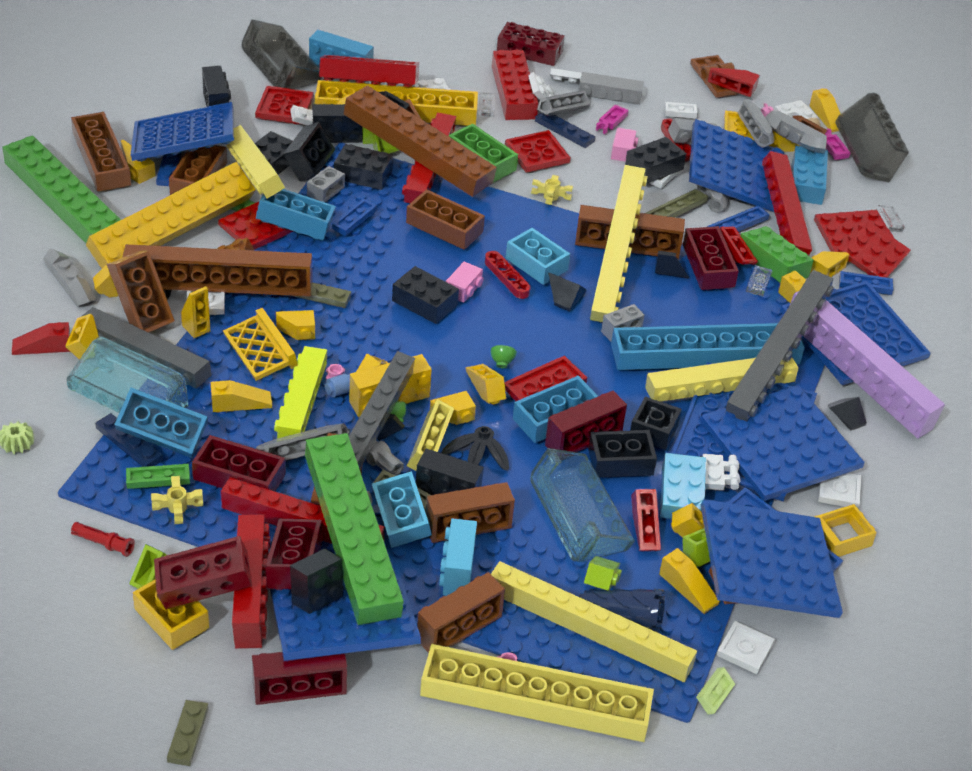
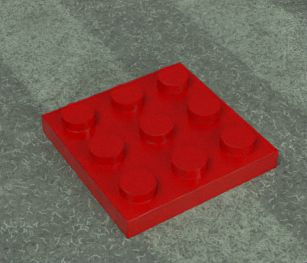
M266 86L255 111V118L301 124L292 121L290 109L293 105L309 109L314 98V92Z
M550 130L505 139V146L518 154L517 162L525 172L570 163L571 157Z
M259 202L218 220V225L235 240L248 237L254 249L293 232V230L280 228L278 225L256 219Z
M870 221L841 250V252L849 254V262L868 275L886 278L892 274L911 251V249Z

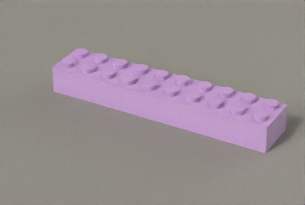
M798 292L794 293L791 303L798 294ZM826 300L823 309L817 311L818 315L815 322H810L809 330L804 337L917 439L933 430L945 404Z

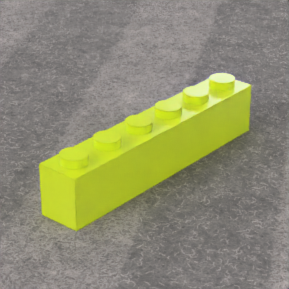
M304 346L302 354L299 353L298 366L294 367L293 379L289 381V393H285L284 406L280 407V419L275 421L274 431L277 432V439L305 432L327 365L326 349Z

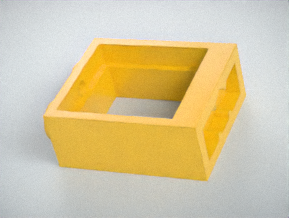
M855 504L814 516L820 518L827 549L838 557L873 545L877 532ZM849 523L859 536L840 542L830 528Z

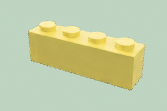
M438 399L435 401L427 413L407 466L409 468L417 470V464L426 448L438 452L452 416L453 407Z

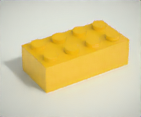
M422 354L413 356L415 358L414 371L398 401H403L407 404L430 397L432 369ZM390 363L350 373L349 402L358 417L361 416Z

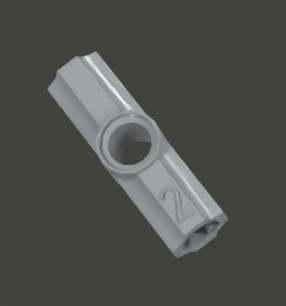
M375 441L366 457L367 462L371 466L377 465L382 470L384 469L395 476L400 475L404 469V463L391 453L390 448L384 441Z

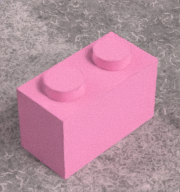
M617 127L611 159L626 161L627 151L636 148L638 144L635 130Z
M463 262L446 280L447 283L459 289V301L464 303L482 285L484 280L482 277L483 269Z

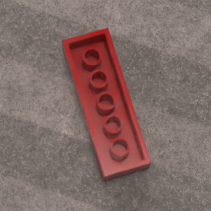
M518 49L493 51L492 70L505 120H534L538 112V100L532 91L528 76L530 72L524 51Z
M324 55L320 57L319 77H324V80L333 81V79L338 78L341 82L355 80V83H365L371 81V84L377 85L387 82V85L397 86L400 83L404 87H413L419 80L420 62Z
M238 515L237 536L241 537L248 551L252 586L234 591L232 614L235 649L262 648V639H267V626H265V621L268 618L266 602H268L266 563L271 547L269 523H265L264 515Z

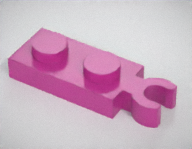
M614 105L599 119V122L596 124V131L603 129V134H606L608 129L613 130L628 116L629 110Z
M827 128L825 135L827 136L826 149L834 160L849 158L850 151L836 134L832 135L831 129Z

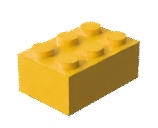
M156 579L132 592L134 609L172 650L209 629L208 610L199 601L165 610L157 596Z

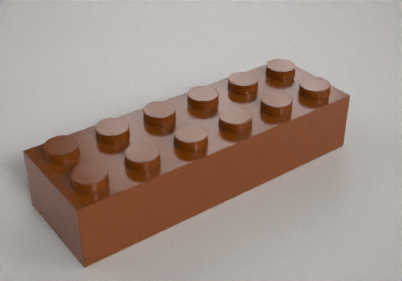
M105 112L71 117L73 135L97 192L131 186L130 168Z
M580 205L575 245L606 249L615 209ZM646 213L636 214L635 218L638 219L637 228L632 230V233H635L633 244L629 243V247L632 248L631 253L657 256L658 251L676 253V258L679 259L685 219Z

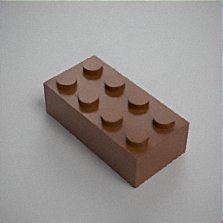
M214 145L210 148H205L204 146L199 147L195 151H187L169 177L170 195L225 168L227 165V147Z
M426 189L407 206L406 223L465 250L483 233L485 215Z
M138 251L107 264L129 324L149 333L175 321L149 251Z
M508 483L427 496L426 516L432 534L429 536L431 542L446 540V527L451 526V518L477 521L476 535L512 528L515 499Z
M488 572L476 577L467 585L460 586L453 593L441 597L432 605L423 607L418 612L417 623L421 636V646L428 653L431 644L451 647L502 617L505 588Z

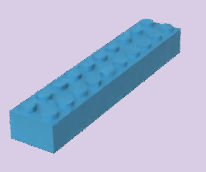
M778 323L614 328L611 347L617 370L688 368L706 365L707 362L716 364L756 358ZM802 340L797 349L794 348L792 351V358L796 364L801 362L804 350Z

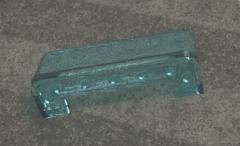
M101 336L91 342L66 379L70 390L117 413H120L130 387L184 408L189 406L186 380L182 374Z
M547 448L532 470L530 481L570 558L576 562H585L592 560L595 556L605 557L629 550L635 540L587 455Z

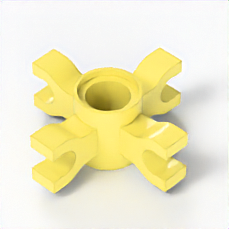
M552 175L551 179H547L545 183L533 179L532 185H536L538 188H532L531 194L544 193L545 204L552 205V202L558 200L559 196L566 200H571L572 194H567L566 191L572 192L573 186H560L559 176Z
M172 476V487L167 491V494H151L152 511L168 507L169 511L174 513L175 524H183V512L186 511L187 505L203 506L202 489L186 493L185 488L180 486V476Z

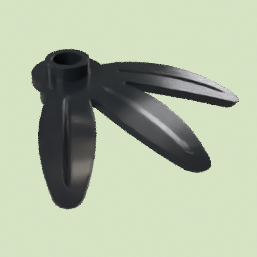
M487 426L478 427L474 433L455 438L441 451L442 454L448 455L473 443L469 451L468 462L479 465L485 451V446H487L497 464L503 470L509 469V462L504 449L493 438L494 431Z

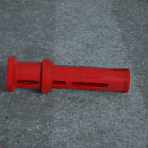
M75 522L71 527L72 535L101 544L108 551H118L125 557H128L134 549L135 541L133 538L126 539L120 537L116 532L106 533L79 522Z

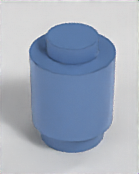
M341 374L326 380L325 391L331 397L349 393L350 374Z

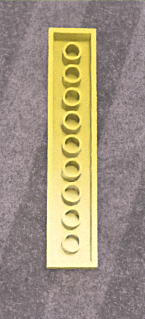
M431 644L421 679L420 696L644 742L654 689Z

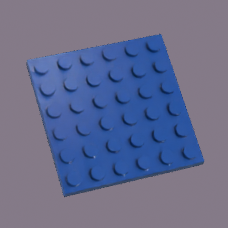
M228 102L135 121L130 153L132 161L137 160L141 162L150 157H163L164 154L171 153V155H175L184 150L195 151L199 147L205 146V148H210L219 143H231L234 141L233 103Z
M695 119L692 127L689 182L756 206L759 205L761 208L774 212L762 161L769 151L785 154V151L769 145L762 148L750 137H744L733 131L730 132L719 126Z
M868 281L833 290L832 295L826 297V300L901 366L929 358L931 352ZM790 303L781 305L780 312L783 315L789 308ZM802 336L804 341L841 385L854 382Z
M799 385L768 394L764 402L758 404L755 416L750 417L747 422L736 418L734 414L726 411V408L701 415V423H703L720 447L723 448L728 457L730 455L737 457L739 471L753 486V489L763 501L861 469L865 463Z
M703 499L701 510L717 600L834 618L841 617L843 611L820 518Z
M391 564L404 600L402 617L357 625L344 580V597L311 614L292 604L291 589L277 590L269 588L284 661L421 644V636L398 565Z

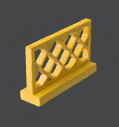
M263 308L255 310L256 316L223 330L225 337L255 381L287 366L291 369L298 366L294 351ZM254 323L257 324L256 329L248 328V326ZM241 332L239 337H233L230 334ZM245 333L253 334L251 339L243 337ZM262 335L266 337L264 341L256 340L257 336ZM245 343L249 345L247 349L239 348L240 344ZM253 345L261 346L259 351L251 349ZM265 347L274 348L272 352L264 351ZM248 355H256L255 361L247 360ZM261 356L269 357L268 362H261L259 360ZM274 358L283 360L277 364L272 363ZM257 366L265 367L263 371L255 372Z

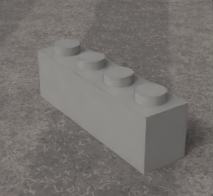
M582 72L579 91L585 90L588 97L640 105L644 81Z

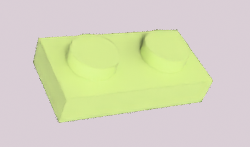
M724 667L717 668L696 698L707 714H715L735 686V683Z

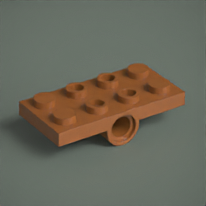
M719 55L691 59L690 65L716 98L740 94L707 82L711 67L735 69L732 62L724 63Z

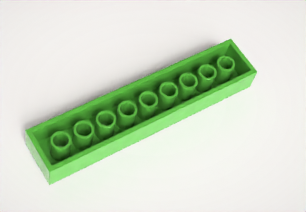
M33 135L2 147L5 164L85 243H87L89 236L121 220Z
M348 434L306 439L305 458L335 554L342 558L343 580L357 625L402 617L404 600Z

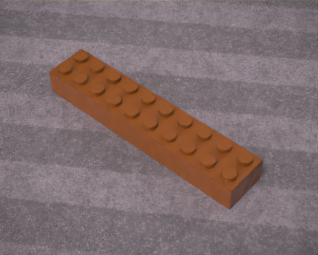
M368 85L346 98L344 115L470 196H475L493 183L496 166Z
M126 244L122 256L123 258L138 251H149L162 288L167 290L196 291L206 286L208 292L311 296L312 253Z

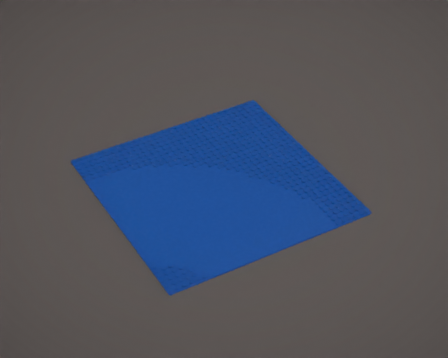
M338 143L336 145L335 151L321 171L328 166L334 168V162L345 143ZM394 158L393 171L382 190L345 182V188L325 202L336 206L332 223L363 198L377 205V211L345 236L332 230L331 223L324 240L314 239L311 236L298 234L293 231L255 249V251L312 253L313 283L351 291V298L346 308L290 295L225 292L224 314L209 315L210 332L193 338L186 332L176 344V346L210 361L212 376L196 389L155 370L139 390L208 417L207 426L193 458L148 442L163 455V461L155 466L189 464L190 484L180 486L185 488L186 493L202 489L203 506L187 505L186 511L183 512V524H175L174 513H171L168 507L152 511L151 494L159 493L165 495L172 486L127 489L126 468L142 466L105 435L100 438L58 491L60 498L196 547L237 537L238 515L241 514L222 508L221 490L223 488L193 480L192 461L210 435L255 449L258 445L277 439V432L274 431L275 421L280 419V407L284 406L285 393H289L288 386L290 379H293L294 368L291 369L287 366L255 381L225 337L223 330L256 316L255 310L260 308L264 309L275 326L276 312L314 310L315 339L295 340L279 330L294 351L297 360L299 353L302 354L304 346L327 350V365L305 431L344 423L351 433L359 417L349 402V393L336 397H331L326 393L325 384L326 376L328 375L326 369L330 365H341L345 369L343 374L348 375L357 371L366 354L391 363L397 351L411 357L422 354L432 369L430 397L407 403L406 414L403 418L405 427L380 440L384 441L390 448L391 453L404 463V469L400 475L412 471L416 482V471L409 468L407 464L427 413L430 410V400L467 391L476 405L475 420L458 425L448 424L438 450L439 453L449 442L462 435L474 433L478 427L487 426L494 431L493 438L504 449L508 458L509 469L503 470L494 460L487 446H485L483 457L479 463V466L484 467L482 486L508 483L515 499L512 528L476 535L470 582L488 572L491 574L500 561L579 597L580 593H584L585 590H604L584 583L589 562L595 556L620 563L619 569L622 570L619 582H617L616 586H612L610 590L663 589L665 593L660 596H665L664 616L662 623L657 622L656 626L661 627L659 634L697 650V654L690 674L686 681L682 682L506 600L503 602L502 617L460 642L499 656L506 652L513 653L517 656L518 662L654 689L651 711L689 723L698 703L696 697L705 685L735 603L724 604L722 600H719L720 602L717 606L703 614L659 575L664 556L677 548L683 552V538L673 531L671 527L672 519L660 518L662 467L665 454L672 453L693 397L662 401L682 410L679 425L667 449L663 450L654 447L657 457L654 475L595 478L588 448L558 460L545 446L546 439L534 443L513 420L514 402L516 401L506 391V399L500 400L497 404H489L480 397L466 372V367L485 364L502 375L504 382L565 355L587 377L586 384L598 396L614 390L627 404L623 431H630L631 422L644 397L650 398L645 388L647 374L681 369L617 370L611 342L601 332L603 322L590 320L605 249L575 245L579 213L489 186L472 197L437 174L431 187V192L485 215L483 233L464 250L406 223L407 206L410 203L404 202L402 189L404 184L406 185L407 176L411 175L412 165L415 164ZM307 183L298 194L307 196ZM534 228L570 253L568 271L559 275V277L581 285L587 289L586 293L570 312L554 305L550 281L543 285L507 260L530 285V295L524 299L517 298L486 266L485 254L489 251H496L506 259L507 242ZM681 245L678 261L689 278L655 274L656 256L631 253L630 258H626L625 261L629 262L627 273L623 272L622 277H625L624 287L619 288V292H622L620 303L616 302L615 307L622 309L635 304L644 314L643 327L779 323L783 317V314L780 312L781 305L790 302L778 293L780 282L757 265L740 264L736 261L734 262L739 272L734 288L701 290L683 245ZM463 262L483 269L482 277L484 280L482 285L464 303L458 300V306L437 324L392 301L393 283L414 266L445 282ZM254 323L248 326V328L256 329L257 324ZM235 332L230 335L239 337L241 332ZM245 333L243 338L251 339L253 334ZM258 335L256 340L264 341L266 336ZM801 337L804 350L801 362L797 364L799 368L795 382L784 384L791 386L799 385L802 389L815 392L825 365ZM241 343L239 348L247 349L249 344ZM253 345L251 350L259 351L261 346ZM493 346H510L517 351L515 359L508 364L507 368L496 367V362L492 359L490 353ZM265 347L264 351L272 352L274 348ZM248 355L247 360L255 361L256 355ZM261 356L259 361L268 362L269 357ZM274 358L272 363L277 364L283 360ZM257 366L255 372L263 371L265 367ZM231 380L270 391L272 408L213 412L211 382ZM473 443L454 453L448 454V456L468 462L469 451ZM305 455L285 460L286 475L276 492L311 503L314 483ZM365 459L362 466V478L367 492L370 491L371 505L377 523L384 526L372 488V483L382 472V469L377 465L371 466ZM724 487V490L705 489L706 500L725 503L738 494V492ZM636 489H656L660 551H639L631 495ZM773 498L766 501L772 507ZM269 524V536L272 545L277 526ZM385 529L384 544L391 564L398 565L417 624L418 612L423 607L430 606L445 596L443 595V586H439L440 574L444 573L440 572L441 561L443 557H446L443 556L445 541L432 543L428 536L391 548ZM322 541L321 550L326 549L335 554L333 544ZM711 562L698 566V570L716 595L715 585L709 573Z

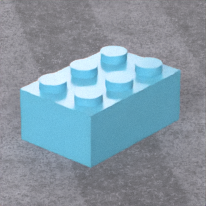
M531 228L507 242L506 259L544 285L550 281L548 272L559 276L568 271L570 253L534 228Z
M665 454L662 467L660 518L672 519V512L691 503L702 512L701 503L705 499L706 457Z
M412 471L372 483L391 548L432 535Z
M451 518V526L446 527L445 539L449 541H445L443 546V556L446 557H443L441 561L440 572L444 573L440 574L439 586H443V595L445 596L471 581L477 521Z

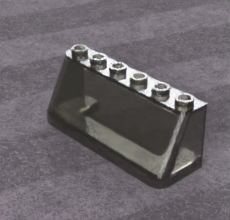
M251 19L242 40V49L274 87L298 89L317 84L318 80L322 79V77H319L320 68L283 26Z
M872 92L866 94L842 112L835 120V123L860 173L868 178L889 183L909 151L880 96Z

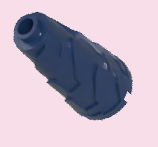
M589 589V591L585 590L584 593L579 595L580 598L657 633L660 632L661 627L656 626L657 622L662 623L664 616L665 596H660L665 593L663 589H616L609 591Z

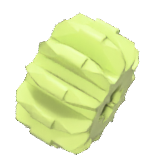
M19 420L16 423L10 422L8 426L3 425L2 430H0V446L6 453L11 451L13 454L16 452L23 453L24 449L30 450V446L34 444L33 430L26 422L22 424Z

